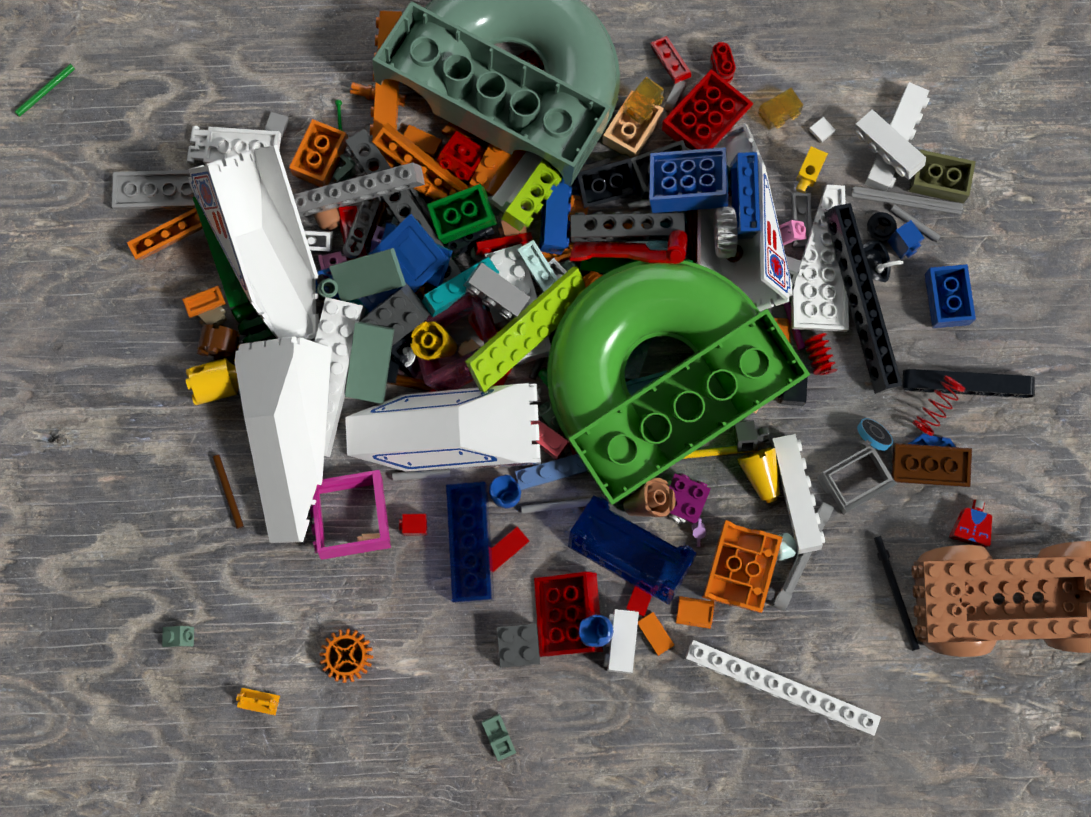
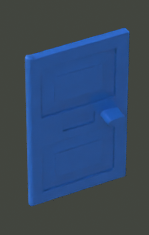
M409 214L368 254L394 248L405 283L409 285L414 293L449 261V257L444 254L412 214ZM399 288L358 299L370 312Z

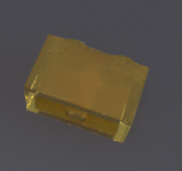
M645 77L624 103L623 112L639 124H642L644 120L647 121L651 117L653 108L659 106L664 100V89L648 77Z
M791 87L760 105L758 113L769 130L774 127L777 129L783 126L788 119L791 118L793 120L801 114L803 104Z

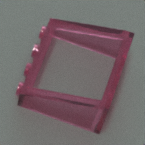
M469 293L462 296L445 311L433 318L429 315L424 321L436 322L444 328L475 311L484 344L497 334L487 309L482 303V298L477 295L474 297ZM481 347L442 368L438 359L425 360L417 356L424 383L436 391L457 390L474 381L465 361Z

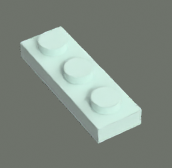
M534 240L517 249V252L542 292L546 291L558 280Z

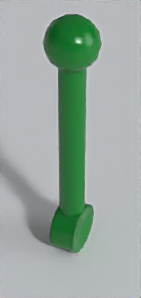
M338 99L335 101L338 129L344 131L341 121L342 101Z

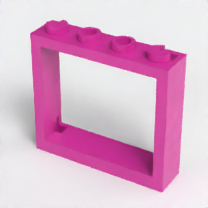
M380 470L322 479V484H317L313 496L316 503L310 506L311 518H314V524H311L313 536L316 535V542H313L315 554L318 553L321 560L391 548L384 487ZM374 485L380 538L325 547L320 494Z

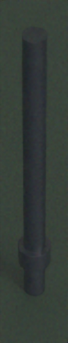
M875 537L874 541L878 550L877 556L879 561H882L912 651L918 650L920 647L889 560V551L885 549L882 537Z

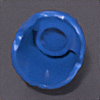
M506 474L497 476L489 485L491 499L498 507L512 508L520 501L521 489L512 476Z
M592 615L581 621L579 637L586 646H605L613 636L614 627L607 617Z

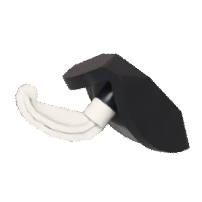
M872 240L863 245L871 276L874 280L887 282L890 277L891 266L903 264L901 260L890 262L888 251L880 241Z
M410 335L394 344L391 354L394 361L411 378H416L423 368L425 359H421L414 354L411 348L412 337Z

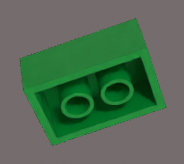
M481 184L427 204L438 238L444 244L497 224L486 190Z

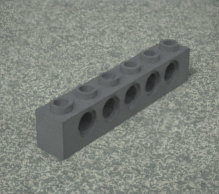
M679 211L668 213L650 212L649 214H642V212H632L631 214H623L622 212L604 214L596 212L593 215L575 213L571 215L570 219L571 243L668 241L672 231L682 230L685 232L684 213ZM665 222L668 223L670 227L662 228L660 224ZM609 223L613 226V228L606 229L604 228V225ZM629 223L632 228L625 229L622 225ZM648 223L651 227L645 229L641 224ZM592 224L594 228L588 230L585 228V225Z

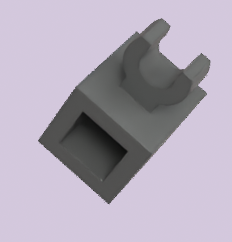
M741 421L734 425L737 452L757 451L758 441H769L768 435L770 433L768 427L756 430L754 421Z

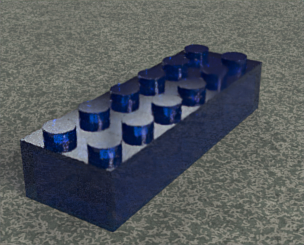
M485 481L446 484L452 602L463 604L494 601L488 485Z

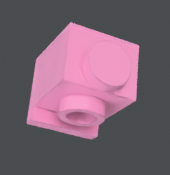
M341 251L323 256L318 255L321 270L330 268L329 266H332L330 262L337 261L336 264L347 261L346 256H342Z

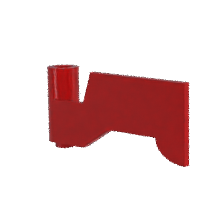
M682 230L672 231L669 235L667 250H650L645 243L574 242L570 261L588 260L592 257L630 258L647 263L679 264L686 257L688 237Z

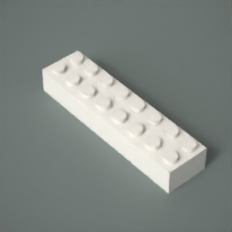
M325 297L315 342L331 348L324 456L330 457L345 398L355 322H360L365 316L366 308L362 305Z

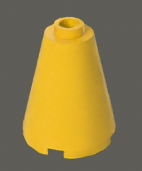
M422 322L412 332L411 348L414 354L421 359L432 360L450 357L457 350L455 340L436 322Z
M765 448L753 452L749 457L745 455L738 458L739 465L762 501L766 500V503L776 501L777 496L780 495L775 448Z

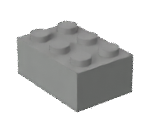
M483 263L474 269L463 285L467 288L466 292L474 297L477 295L482 298L484 305L489 308L493 306L499 310L498 314L506 320L517 317L530 299L527 294Z

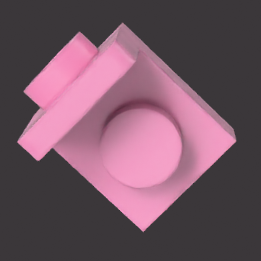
M790 220L779 225L783 246L795 240L807 239L804 222Z

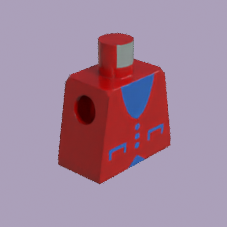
M974 499L972 508L965 507L961 509L949 538L984 548L990 547L992 515L983 512L984 501Z

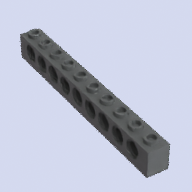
M365 129L345 140L348 146L345 149L351 158H356L358 162L355 164L361 173L365 172L368 175L391 168ZM363 151L369 152L366 156H360ZM373 166L379 167L376 171H370ZM406 190L378 197L381 203L385 202L388 206L385 209L390 217H395L398 221L395 223L396 226L407 217L400 216L401 212L409 211V214L414 216L434 242L443 246ZM392 196H399L397 201H390ZM450 258L446 270L450 272V276L444 278L442 284L461 273L452 258Z

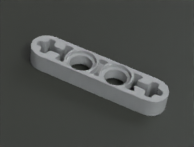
M378 197L369 199L372 201L369 209H366L369 203L368 200L360 202L343 247V253L347 258L355 259L361 253L380 201ZM360 214L367 215L369 221L363 222L360 219ZM354 230H360L363 233V237H356ZM355 242V243H357V244H356L355 247H354V253H353V252H351V248H350V247H351V246L353 245V243Z

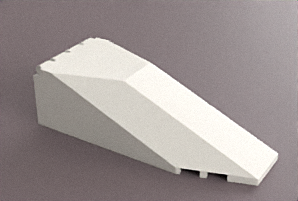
M296 337L243 343L239 345V351L235 353V367L244 419L270 543L303 542L310 520L306 519L310 505H315L316 500L313 499L317 484H322L331 348L301 337L297 339Z

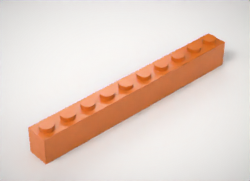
M380 11L379 17H376V28H379L378 35H375V46H378V50L402 16L401 11ZM385 79L381 85L376 83L375 88H372V99L375 100L374 106H371V117H374L373 124H370V135H373L372 141L387 123L397 130L399 81ZM377 146L389 166L394 168L395 160ZM373 166L370 171H376L379 167Z

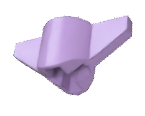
M699 517L697 523H693L691 526L693 536L697 539V547H700V539L706 535L705 524L701 522V517Z

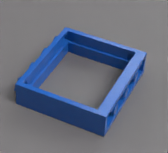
M757 152L737 153L730 164L731 204L737 216V239H752L760 231ZM752 222H756V228H752Z

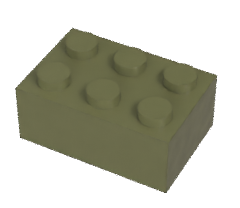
M920 149V152L926 157L925 166L911 177L909 192L964 204L970 196L976 161Z

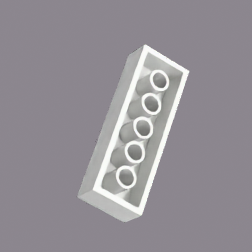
M522 244L485 254L486 258L489 257L501 277L521 291H525L530 297L528 300L529 305L537 299L530 271L517 252V249L522 247ZM549 336L521 359L517 365L549 357L551 347Z

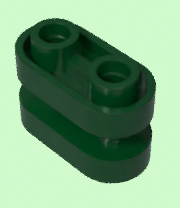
M260 315L252 320L244 319L238 325L240 335H247L242 340L243 343L276 339ZM265 329L264 331L254 334V332Z

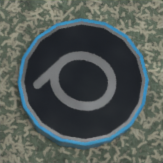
M864 418L858 424L857 430L859 435L865 441L868 439L873 448L885 451L892 445V436L878 422Z

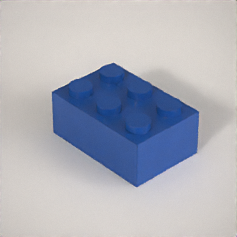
M968 264L929 268L924 275L932 328L966 326L976 320Z

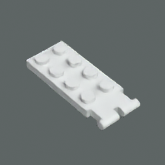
M192 126L190 143L195 144V146H189L186 162L194 163V160H200L207 164L217 160L222 161L223 158L236 154L239 156L240 153L276 144L279 149L281 133L279 131L209 127L208 130H199L200 127Z

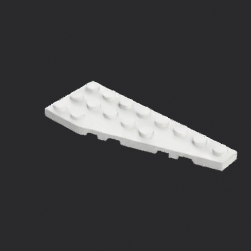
M826 185L801 259L799 272L792 288V329L847 332L849 330L848 297L824 215L832 207L845 204V186Z

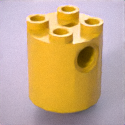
M227 358L186 369V384L188 389L193 391L192 400L195 406L234 396L238 393L239 384L236 367Z

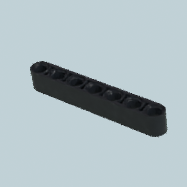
M921 369L903 370L904 391L935 393L934 390H937L941 393L952 394L940 383L942 381L953 386L943 379L946 375L966 388L964 392H960L948 387L955 394L1015 398L1035 397L1034 376Z

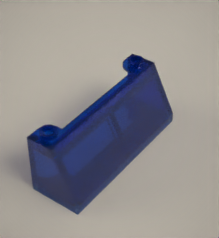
M593 495L570 531L568 547L670 605L692 566L697 553L688 545L678 546V548L611 511L606 499Z

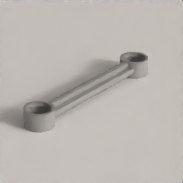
M825 502L821 504L817 511L820 517V524H818L820 532L823 531L834 509L833 506ZM812 552L797 555L785 583L774 601V607L782 611L786 610Z

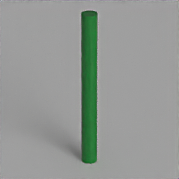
M69 64L16 109L15 113L19 117L22 116L72 73L75 68Z

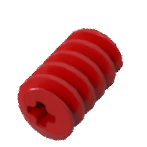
M826 333L812 336L804 342V345L809 347L806 352L811 354L808 358L810 361H813L811 367L816 368L813 370L814 375H827L838 370L831 369V366L836 363L829 361L833 354H827L831 347L824 346L829 342V340L822 339L827 335Z

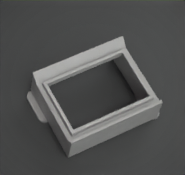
M871 445L823 471L817 477L825 493H831L843 515L897 485L875 448ZM869 454L884 482L846 502L831 475Z

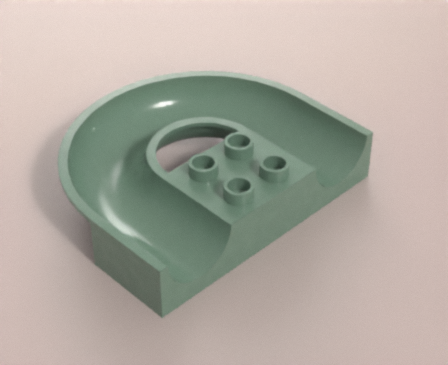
M432 0L425 7L411 1L372 59L374 82L381 85L385 79H392L406 84L425 98L434 114L511 155L515 150H525L544 158L561 173L564 183L569 186L573 184L606 129L617 103L620 86L619 62L611 37L595 13L580 0ZM514 42L530 48L541 59L545 71L494 44Z

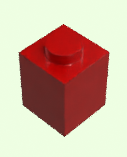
M402 514V519H399V531H402L404 536H426L427 515Z

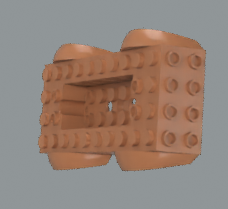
M1091 541L1056 544L1041 549L1037 558L993 559L987 549L982 546H947L927 551L918 558L917 562H914L911 572L912 577L915 578V586H913V597L916 598L914 616L917 617L915 636L928 649L948 656L974 657L991 653L998 640L1043 639L1048 646L1058 650L1091 653ZM1017 592L1022 596V601L1019 604L1013 601V595ZM1035 592H1040L1043 595V601L1039 604L1035 603L1032 599ZM996 593H1000L1004 597V601L1000 605L995 604L993 601V596Z

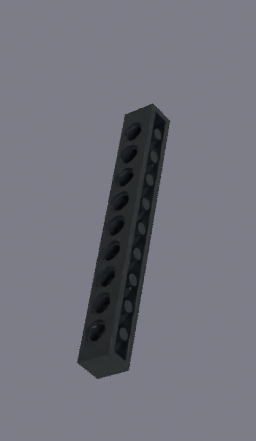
M848 203L834 206L826 211L824 215L874 393L890 391L903 385L852 205Z

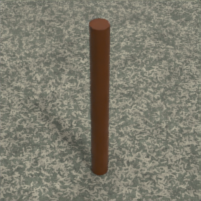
M215 455L212 458L236 529H240L244 525L221 457L220 455Z

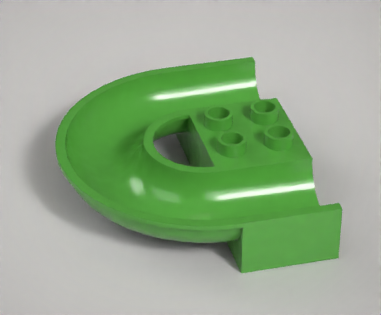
M637 261L616 268L599 277L587 286L566 310L554 334L547 366L549 397L557 422L566 439L611 505L810 375L768 309L759 311L752 300L728 278L707 267L688 261H683L679 264ZM656 336H669L681 340L693 350L695 354L630 395L625 382V366L631 352L641 342Z

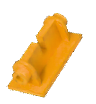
M241 688L236 698V701H238L237 707L276 716L280 696Z

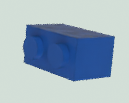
M912 220L896 229L887 242L898 257L902 259L905 256L907 258L913 256L917 249L922 246L920 243L924 240V237Z

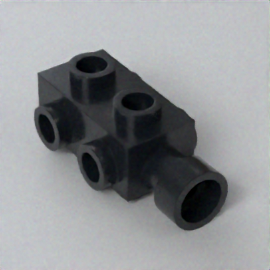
M490 226L445 244L442 242V245L452 250L451 258L454 260L472 249L476 242H481V239L493 235L494 231Z

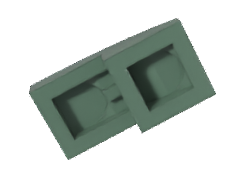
M500 713L481 721L498 761L516 753Z

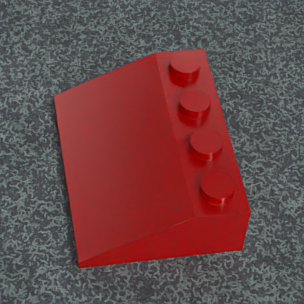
M711 69L663 120L662 131L676 142L683 140L685 146L691 150L714 148L754 103Z
M586 571L534 578L540 657L603 652V646H586L579 637L581 621L592 615H600L597 573Z

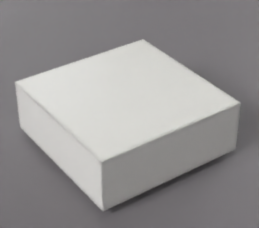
M824 117L809 128V131L820 143L824 142L836 131Z

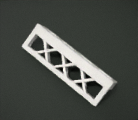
M526 151L493 196L490 203L505 213L543 158Z

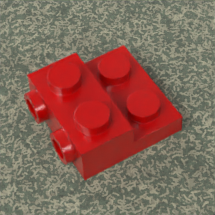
M456 131L436 161L443 169L453 171L457 178L469 181L486 149Z

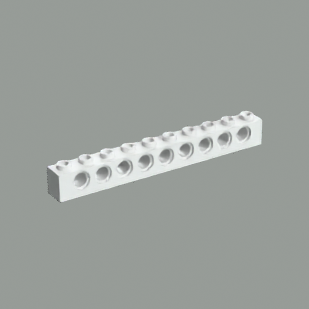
M692 640L684 660L856 731L869 736H875L881 719L880 716L705 644Z

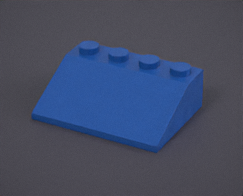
M726 147L650 153L649 200L652 213L728 207Z

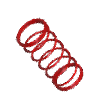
M946 375L943 379L953 386L942 381L940 383L957 399L934 390L950 407H946L931 399H928V401L937 407L944 416L922 407L939 425L933 424L919 416H916V418L922 423L917 420L912 422L918 429L930 436H933L934 431L925 422L934 426H941L940 422L932 414L946 418L944 411L937 405L946 409H952V405L943 396L955 401L959 400L957 395L948 387L960 392L966 390L964 386Z

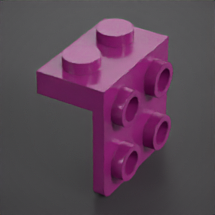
M675 473L669 486L670 490L673 489L676 499L673 511H670V514L691 523H697L711 488L701 481L695 482L690 480V477L687 475Z

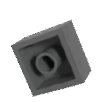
M537 624L497 627L500 668L540 665Z

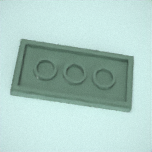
M394 248L329 266L333 279L338 285L339 297L344 302L406 285Z
M355 322L345 397L379 404L384 403L394 336L393 328Z

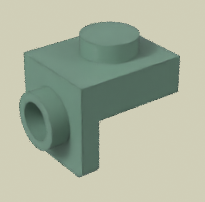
M551 401L543 403L539 407L538 416L542 418L549 428L557 432L561 428L553 412Z
M163 627L162 647L194 646V627Z

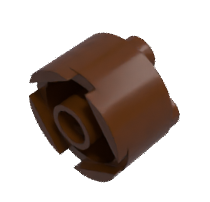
M203 325L197 354L214 356V360L224 358L234 360L240 334L224 326L212 328L213 325Z

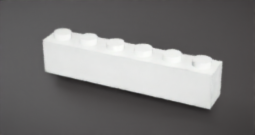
M910 82L903 92L890 123V126L907 141L913 139L916 133L914 126L920 123L923 116L920 112L922 108H926L930 99L927 97L929 90ZM878 153L864 185L876 190L887 191L895 183L896 178L893 176L896 168L891 164L885 163L882 156Z
M796 434L772 438V448L774 447L776 451L778 473L798 554L821 550L822 543H825L823 531H819L820 517L814 511L813 506H816L814 494L810 495L809 487H811L810 477L805 475L804 469H807L805 458H801L800 451H802L800 439L797 440Z

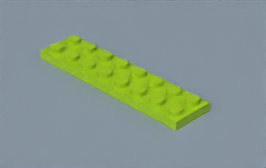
M573 266L465 361L479 391L486 392L558 327L566 310L585 289V283L577 267Z

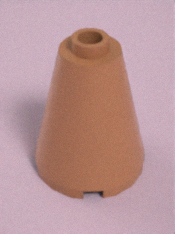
M653 478L625 499L624 509L630 516L665 517L675 507V493L673 489L670 490L667 485L669 483L666 480Z

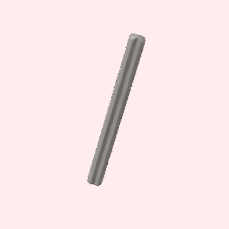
M854 186L851 194L855 198L953 214H961L963 210V204L863 187Z

